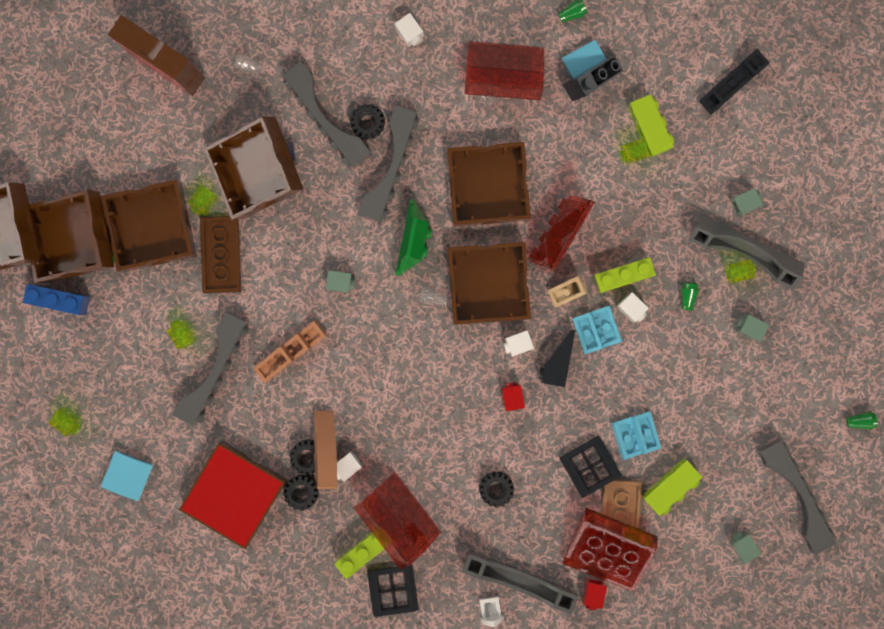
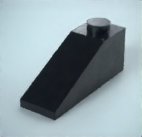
M575 330L568 331L546 360L544 367H540L538 378L541 379V383L565 387Z

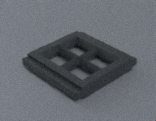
M599 435L559 457L581 498L622 476ZM594 447L600 459L591 464L584 451ZM581 453L588 466L578 471L572 458ZM600 463L604 464L609 473V476L602 480L599 479L593 468ZM588 470L592 472L597 481L587 487L581 474Z
M413 564L367 570L373 617L419 611ZM403 573L405 587H394L393 574ZM389 575L391 589L380 590L379 576ZM406 591L408 605L397 606L395 592ZM392 593L393 607L383 608L381 594Z

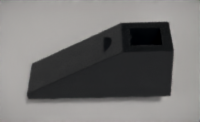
M614 54L563 84L571 101H575L604 85L622 73L623 69Z

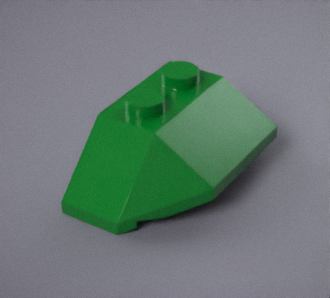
M410 199L395 272L396 276H401L422 262V258L427 257L428 247L425 246L426 239H430L432 233L428 220L412 199Z

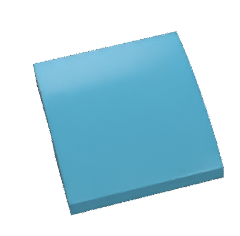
M593 40L561 59L568 74L574 78L605 60L606 57L596 40Z
M611 305L572 318L584 354L623 341Z
M650 411L611 423L622 460L662 448Z
M115 450L101 487L121 496L139 501L153 464Z

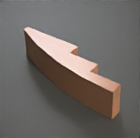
M315 320L253 369L262 381L266 383L328 334L319 322Z
M314 411V461L317 489H337L333 411Z

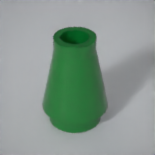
M575 0L558 12L561 22L564 23L582 18L588 12L583 0Z
M683 282V286H681V309L693 311V306L700 291L698 289L699 284Z
M870 411L846 417L848 428L866 430L877 428L875 412L870 413Z

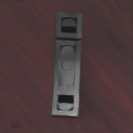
M756 49L698 102L712 115L770 62Z

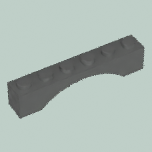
M301 61L283 74L286 79L283 82L289 91H295L297 94L295 99L301 107L305 105L309 111L306 113L313 122L317 120L321 125L318 129L324 137L327 135L332 140L330 145L336 152L340 150L343 154L341 159L347 167L351 165L355 169L372 156L359 137L340 131L323 116L315 97V80Z
M395 105L389 121L394 140L392 163L381 183L364 196L358 212L360 217L381 223L382 219L386 220L389 209H386L388 201L392 202L395 191L392 190L394 183L398 184L401 173L398 172L400 165L404 166L407 159L405 154L406 148H410L413 141L411 136L412 130H416L420 119L417 118V112Z
M701 213L691 228L689 241L704 248L723 249L739 254L761 267L775 282L793 290L803 278L805 263Z
M229 312L224 313L217 327L219 350L213 371L198 389L180 399L173 416L192 426L203 421L206 415L204 410L207 405H211L215 397L212 395L215 388L219 389L223 382V378H221L223 372L229 370L232 364L230 359L233 354H237L241 346L238 344L241 337L244 338L249 331V327H247L249 322Z
M776 439L757 449L756 451L764 466L783 476L797 493L803 513L801 535L810 552L817 555L835 545V534L830 527H827L824 513L818 510L815 505L817 500L807 490L808 483L798 473L797 469H799V466L794 459L790 458L788 454L790 450L787 444Z
M468 550L462 566V572L512 588L572 615L578 600V595L574 590Z

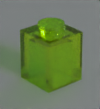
M645 138L624 144L620 147L621 151H619L620 160L625 162L626 166L648 159L651 156Z
M200 185L187 203L192 206L190 210L196 215L200 216L202 214L207 216L220 198Z
M751 259L724 265L728 284L755 278L756 266L751 262Z
M178 319L170 324L171 328L166 330L177 350H183L198 341L187 321H180Z
M60 407L48 424L65 437L76 435L82 428L80 424L83 419L67 407Z

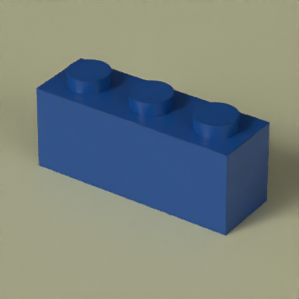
M31 284L26 285L23 303L84 316L87 314L90 301L88 296Z

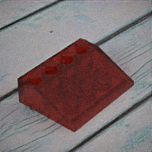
M468 42L464 94L541 101L544 87L543 47Z
M569 195L567 199L563 198L558 206L561 209L558 215L554 214L548 223L551 225L548 232L544 231L539 238L540 246L538 249L534 247L529 257L532 258L530 263L548 274L554 272L595 202Z
M395 472L353 506V509L399 569L410 566L442 533Z
M585 508L578 521L562 564L634 592L658 551V536Z

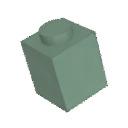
M755 188L730 199L737 217L763 206L762 195Z
M328 270L326 290L350 293V290H354L355 278H352L353 274Z
M748 314L738 319L736 332L755 342H761L769 324Z
M745 531L736 532L731 536L732 539L728 541L740 561L744 564L761 555L753 539Z

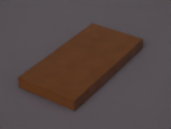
M230 216L200 217L202 293L242 292L239 219L231 220Z

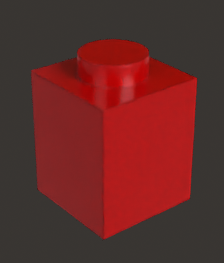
M516 382L505 383V387L501 388L505 411L525 408L521 385H517Z
M586 578L581 601L583 605H586L587 609H603L607 590L606 583Z

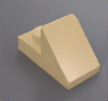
M580 276L547 290L555 308L588 293Z

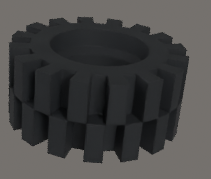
M363 103L362 106L358 105L357 109H354L352 111L353 114L350 116L352 130L361 139H375L384 130L385 118L383 112L379 107H375L371 103L370 105H367V103ZM364 115L374 117L375 124L372 128L365 129L361 126L360 120Z
M302 440L292 448L289 456L291 458L290 464L293 465V469L297 470V473L312 475L316 473L315 461L309 465L304 464L300 459V455L304 450H310L315 454L314 440Z
M492 471V473H488L482 478L479 485L480 496L489 506L503 507L505 506L504 504L509 503L510 499L513 498L514 486L507 474L500 471ZM493 482L503 484L504 492L500 496H493L489 492V487Z
M307 475L292 477L284 487L283 496H285V502L288 503L289 507H293V510L299 509V511H303L304 509H309L315 504L319 496L317 482ZM299 485L307 487L309 491L308 497L304 500H300L294 495V490Z

